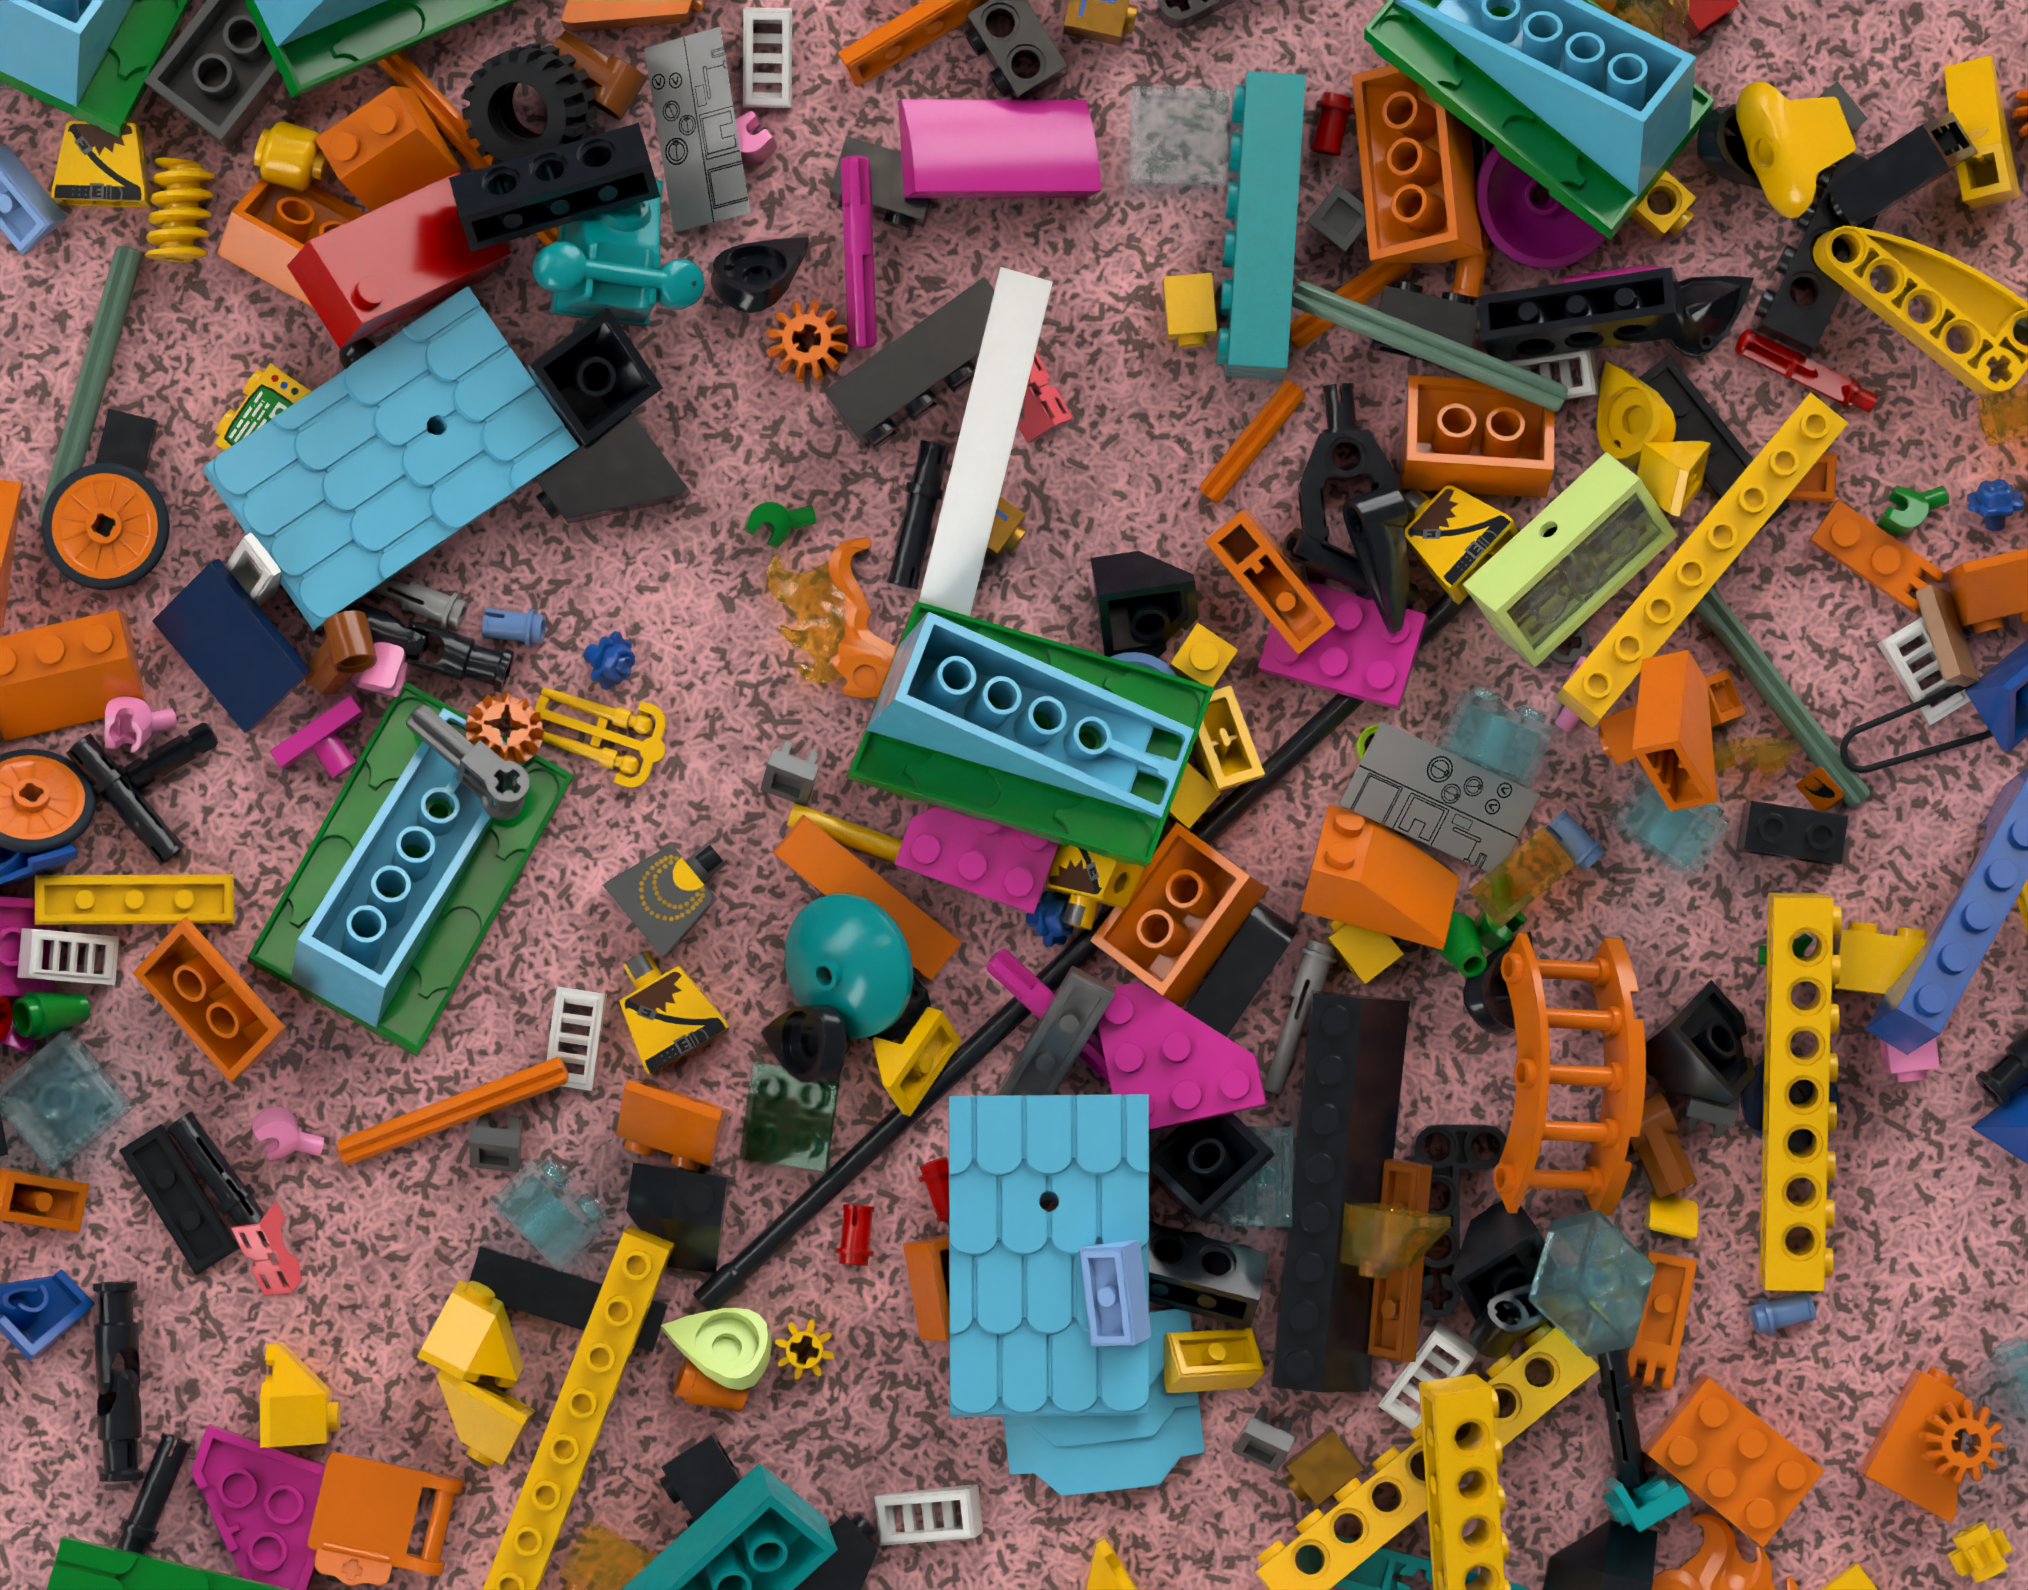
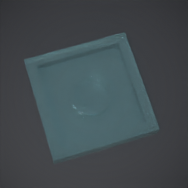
M1133 86L1129 185L1226 188L1230 89Z

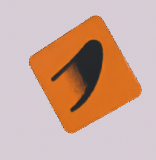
M1821 766L1817 767L1795 785L1817 811L1824 812L1845 796L1842 789Z

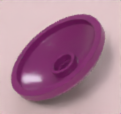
M1495 145L1492 147L1484 159L1477 177L1475 202L1479 220L1485 234L1501 253L1525 266L1551 269L1574 264L1590 255L1601 245L1606 236L1551 197L1546 187L1499 154ZM1537 186L1542 187L1545 191V199L1541 204H1536L1532 199V191Z

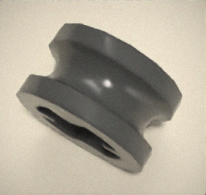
M1558 621V622H1556L1555 624H1553V625L1549 628L1548 632H1549L1554 626H1556L1560 621ZM1581 625L1574 631L1576 634L1572 638L1578 637V649L1572 648L1568 651L1567 655H1562L1557 651L1560 647L1559 645L1548 655L1549 658L1559 664H1570L1577 661L1580 656H1584L1589 647V636L1586 629Z

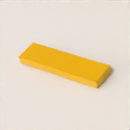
M234 874L35 875V925L178 924L185 917L192 924L234 923Z

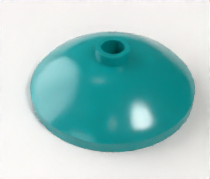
M834 893L818 898L806 905L791 924L785 944V968L791 990L800 1006L825 1004L836 1008L844 1018L846 1032L852 1039L876 1035L891 1027L900 1018L907 1007L912 992L913 965L907 942L898 925L886 911L865 897L850 893Z

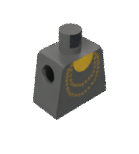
M708 842L686 860L673 845H670L608 880L603 886L661 957L666 958L717 900L715 895L705 885V882L723 868L726 863Z

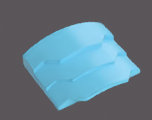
M1175 1308L1149 1310L1151 1337L1149 1338L1148 1415L1003 1417L1010 1475L1035 1473L1061 1496L1160 1485L1180 1457L1205 1453L1198 1392L1167 1393L1164 1384V1335L1166 1333L1192 1332L1190 1312Z

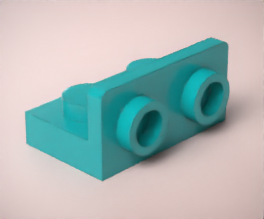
M1658 1475L1648 1478L1644 1484L1635 1486L1632 1489L1636 1495L1633 1498L1629 1496L1624 1485L1613 1476L1603 1481L1609 1492L1603 1495L1602 1498L1615 1520L1619 1521L1622 1526L1626 1524L1631 1525L1638 1532L1645 1530L1691 1503L1682 1486L1670 1477L1660 1479Z

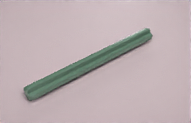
M118 246L115 249L38 519L41 523L45 505L52 491L66 476L83 466L143 258L142 254L136 249L126 246Z
M1299 281L1292 294L1291 306L1552 411H1559L1566 399L1568 388L1563 384L1305 281Z
M1712 586L1694 607L1814 765L1816 767H1823L1845 793V796L1841 798L1844 804L1849 808H1854L1861 804L1870 795L1868 787L1856 772L1851 771L1844 765L1838 748Z

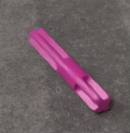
M852 155L842 158L840 162L848 343L851 347L868 348L875 346L877 343L870 161L868 157Z
M1007 949L996 952L986 965L987 971L1040 1020L1055 994ZM1093 1030L1078 1056L1110 1084L1101 1038Z

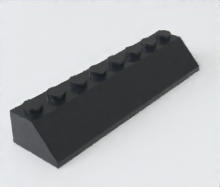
M1312 990L1271 1375L1272 1387L1314 1392H1369L1373 1356L1368 1355L1383 1168L1384 1159H1394L1410 1000Z

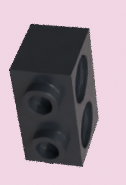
M989 0L967 13V24L970 28L964 31V35L978 57L986 53L995 70L991 71L989 75L1004 98L1011 94L1014 100H1026L1067 75L1068 66L1027 0ZM996 16H1004L1012 21L1014 29L1005 37H995L987 30V23ZM1021 57H1030L1038 63L1040 69L1035 76L1024 79L1018 77L1013 72V63Z
M1748 801L1743 803L1736 851L1828 866L1842 864L1848 815Z

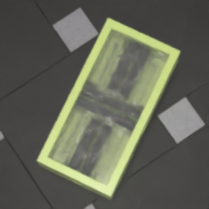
M1605 452L1462 585L1499 637L1535 668L1678 535L1642 480L1613 456Z

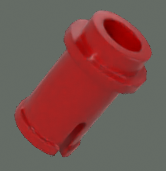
M1324 92L1322 100L1316 102V107L1320 108L1310 150L1331 156H1341L1340 150L1348 115L1354 114L1355 110L1350 107L1351 97L1338 93Z
M947 1156L919 1166L922 1173L918 1177L919 1182L924 1181L938 1222L949 1220V1161Z
M843 1204L840 1248H835V1253L839 1254V1264L868 1266L869 1257L874 1256V1251H869L874 1207Z

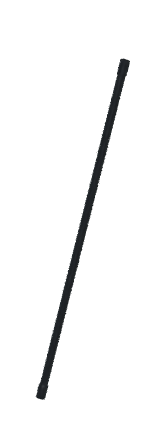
M1445 592L1424 612L1428 620L1418 651L1473 600L1470 595L1458 605ZM1337 693L1262 764L1265 773L1264 777L1240 784L1197 824L1191 832L1211 846L1365 701ZM1110 906L1093 922L1091 930L1085 929L1036 975L1053 993L1060 987L1072 966L1079 969L1100 950L1090 940L1114 908L1113 906ZM1015 996L1010 999L952 1054L911 1116L903 1115L898 1106H896L732 1261L724 1264L693 1293L696 1299L707 1311L720 1309L745 1285L746 1280L1032 1012Z

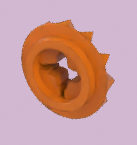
M508 691L501 696L491 697L487 694L476 706H472L465 724L466 739L474 746L480 740L504 761L515 762L519 765L529 761L537 753L544 735L540 712H535L529 705L527 698L520 700L511 697ZM503 715H507V719L510 720V727L518 728V730L511 731L506 745L502 744L503 737H500V730L492 728V726L499 725Z

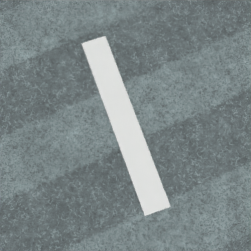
M1000 267L919 602L966 616L971 615L1049 300L1052 281Z

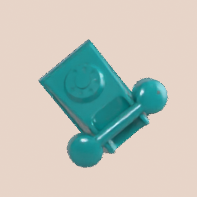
M656 180L661 197L559 226L557 242L542 248L535 256L532 265L533 275L537 283L545 290L552 292L550 314L590 320L603 309L609 308L619 324L646 327L649 325L650 312L654 308L656 300L670 310H682L698 302L702 297L705 284L704 276L694 262L687 259H675L660 267L663 181Z

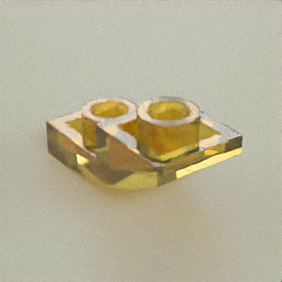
M1751 737L1713 743L1715 773L1736 765L1737 762L1734 755L1740 753L1746 771L1759 766L1762 775L1790 765L1786 755L1799 750L1795 741L1780 738Z

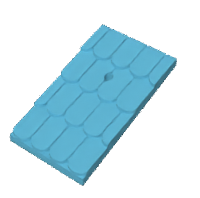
M466 286L406 326L401 332L352 363L347 369L219 454L215 459L207 463L202 471L246 535L252 533L281 570L279 582L312 630L315 631L330 616L340 613L557 465L580 446L568 429L565 428L564 423L541 390L537 388L536 383L512 348L508 346L507 341L487 312L481 307L480 302L471 289ZM431 428L435 431L436 435L429 433L427 429Z
M1149 1094L949 1096L950 1418L1148 1415L1149 1339L1137 1345L1091 1346L1079 1248L1122 1241H1140L1149 1310ZM1044 1200H1051L1056 1204L1057 1208L1047 1212L1042 1209L1040 1203Z

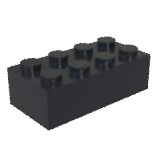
M985 276L824 390L828 405L861 450L869 444L875 450L887 443L898 433L896 425L909 415L913 421H916L937 406L935 402L936 396L948 387L953 393H956L973 381L995 291Z

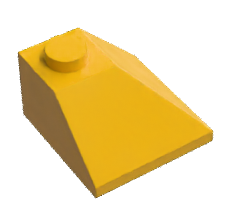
M440 1369L437 1379L459 1440L469 1446L466 1454L488 1467H492L495 1461L503 1466L510 1458L536 1410L481 1378H478L476 1383L463 1381Z

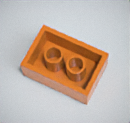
M1703 1374L1697 1378L1642 1447L1644 1454L1762 1548L1766 1546L1825 1471L1711 1378Z

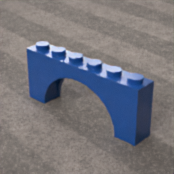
M2028 767L2002 787L1981 824V827L1986 829V834L1961 887L1920 952L1898 980L1888 988L1865 1028L1868 1032L1906 1055L1940 1035L2028 879Z

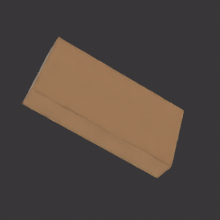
M1934 585L1917 590L1916 598L1943 680L1962 687L1979 682L1980 680L1951 593Z

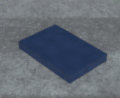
M220 559L210 562L152 620L244 733L254 729L312 672Z

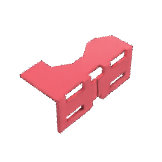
M1036 352L1034 359L1040 371L1033 360L1023 400L1024 420L1018 423V427L1027 443L1053 426L1072 419L1059 392L1049 384L1048 379H1050V376ZM1033 382L1036 388H1039L1040 395L1037 397L1029 385ZM1055 398L1057 399L1058 403L1060 404V406H1061V408H1062L1064 414L1062 413L1061 409L1059 408V406H1058V404H1057ZM1041 402H1045L1053 417L1052 419H1050Z
M277 1201L274 1202L258 1224L234 1226L231 1228L245 1257H252L255 1264L251 1266V1270L265 1296L293 1293L301 1282L299 1261L295 1256L287 1252L282 1240L281 1225L286 1219ZM258 1231L263 1232L269 1246L264 1245ZM241 1233L245 1234L251 1247H247ZM269 1253H275L279 1261L278 1264L273 1263ZM277 1271H282L289 1286H284ZM261 1274L265 1275L271 1288H267Z

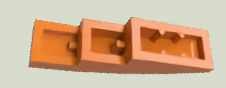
M804 815L801 816L772 852L825 896L834 893L856 894L880 906L889 914L901 930L911 954L913 967L931 981L962 943Z

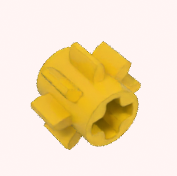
M813 1318L808 1322L807 1329L799 1330L794 1322H789L788 1329L792 1334L789 1340L783 1338L775 1340L776 1345L786 1348V1356L780 1359L777 1363L778 1366H785L790 1362L796 1367L795 1379L798 1380L802 1376L803 1370L807 1368H812L814 1374L818 1377L821 1376L822 1368L818 1364L821 1357L828 1360L835 1358V1354L832 1351L824 1350V1342L830 1339L833 1335L832 1332H825L822 1335L814 1331L816 1324ZM804 1336H809L812 1338V1346L819 1349L818 1356L810 1355L806 1362H801L798 1360V1351L791 1349L792 1342L800 1343Z
M1985 1521L1961 1530L1952 1537L1957 1549L1947 1553L1958 1575L1960 1574L1964 1577L1970 1573L1975 1583L1996 1576L2008 1567L2003 1555L2013 1551L2002 1529L1999 1530L1997 1527L1990 1531Z

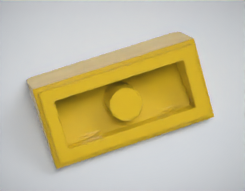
M1253 1328L1177 1332L1164 1335V1384L1167 1393L1246 1389L1252 1387L1265 1373Z

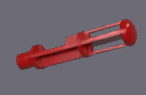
M1752 329L1743 331L1736 342L1735 353L1738 356H1743L1784 376L1788 380L1791 379L1837 401L1844 407L1855 406L1870 413L1878 399V395L1861 388L1858 380L1842 375L1801 355L1799 352L1792 351L1753 332Z

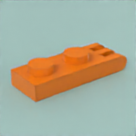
M1839 499L1834 502L1808 540L1917 615L1921 611L1918 601L1911 597L1909 592L1911 589L1917 591L1929 586L1919 579L1922 573L1938 583L1945 576L1941 569Z
M1647 1250L1626 1352L1630 1378L1635 1377L1637 1363L1644 1365L1641 1378L1642 1385L1652 1386L1657 1367L1663 1369L1660 1378V1388L1672 1389L1698 1260Z

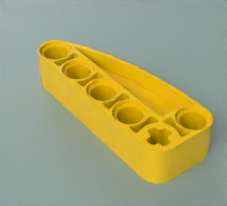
M1842 226L1823 233L1816 240L1813 247V257L1817 266L1972 391L1982 395H1990L2011 389L2028 369V342L2026 345L2018 343L2013 334V327L2018 320L2024 322L2028 327V303L1984 273L1945 253L1918 242L1870 229ZM1835 238H1840L1848 244L1850 254L1845 263L1838 261L1833 256L1832 243ZM1874 268L1883 271L1887 277V288L1884 293L1876 291L1871 286L1870 274ZM1912 298L1919 300L1924 305L1925 318L1922 323L1913 321L1909 316L1908 305ZM1950 329L1958 331L1963 339V347L1958 354L1952 352L1946 343V335ZM1995 362L1997 366L1994 369V374L1998 379L1990 381L1988 376L1991 369L1986 364Z

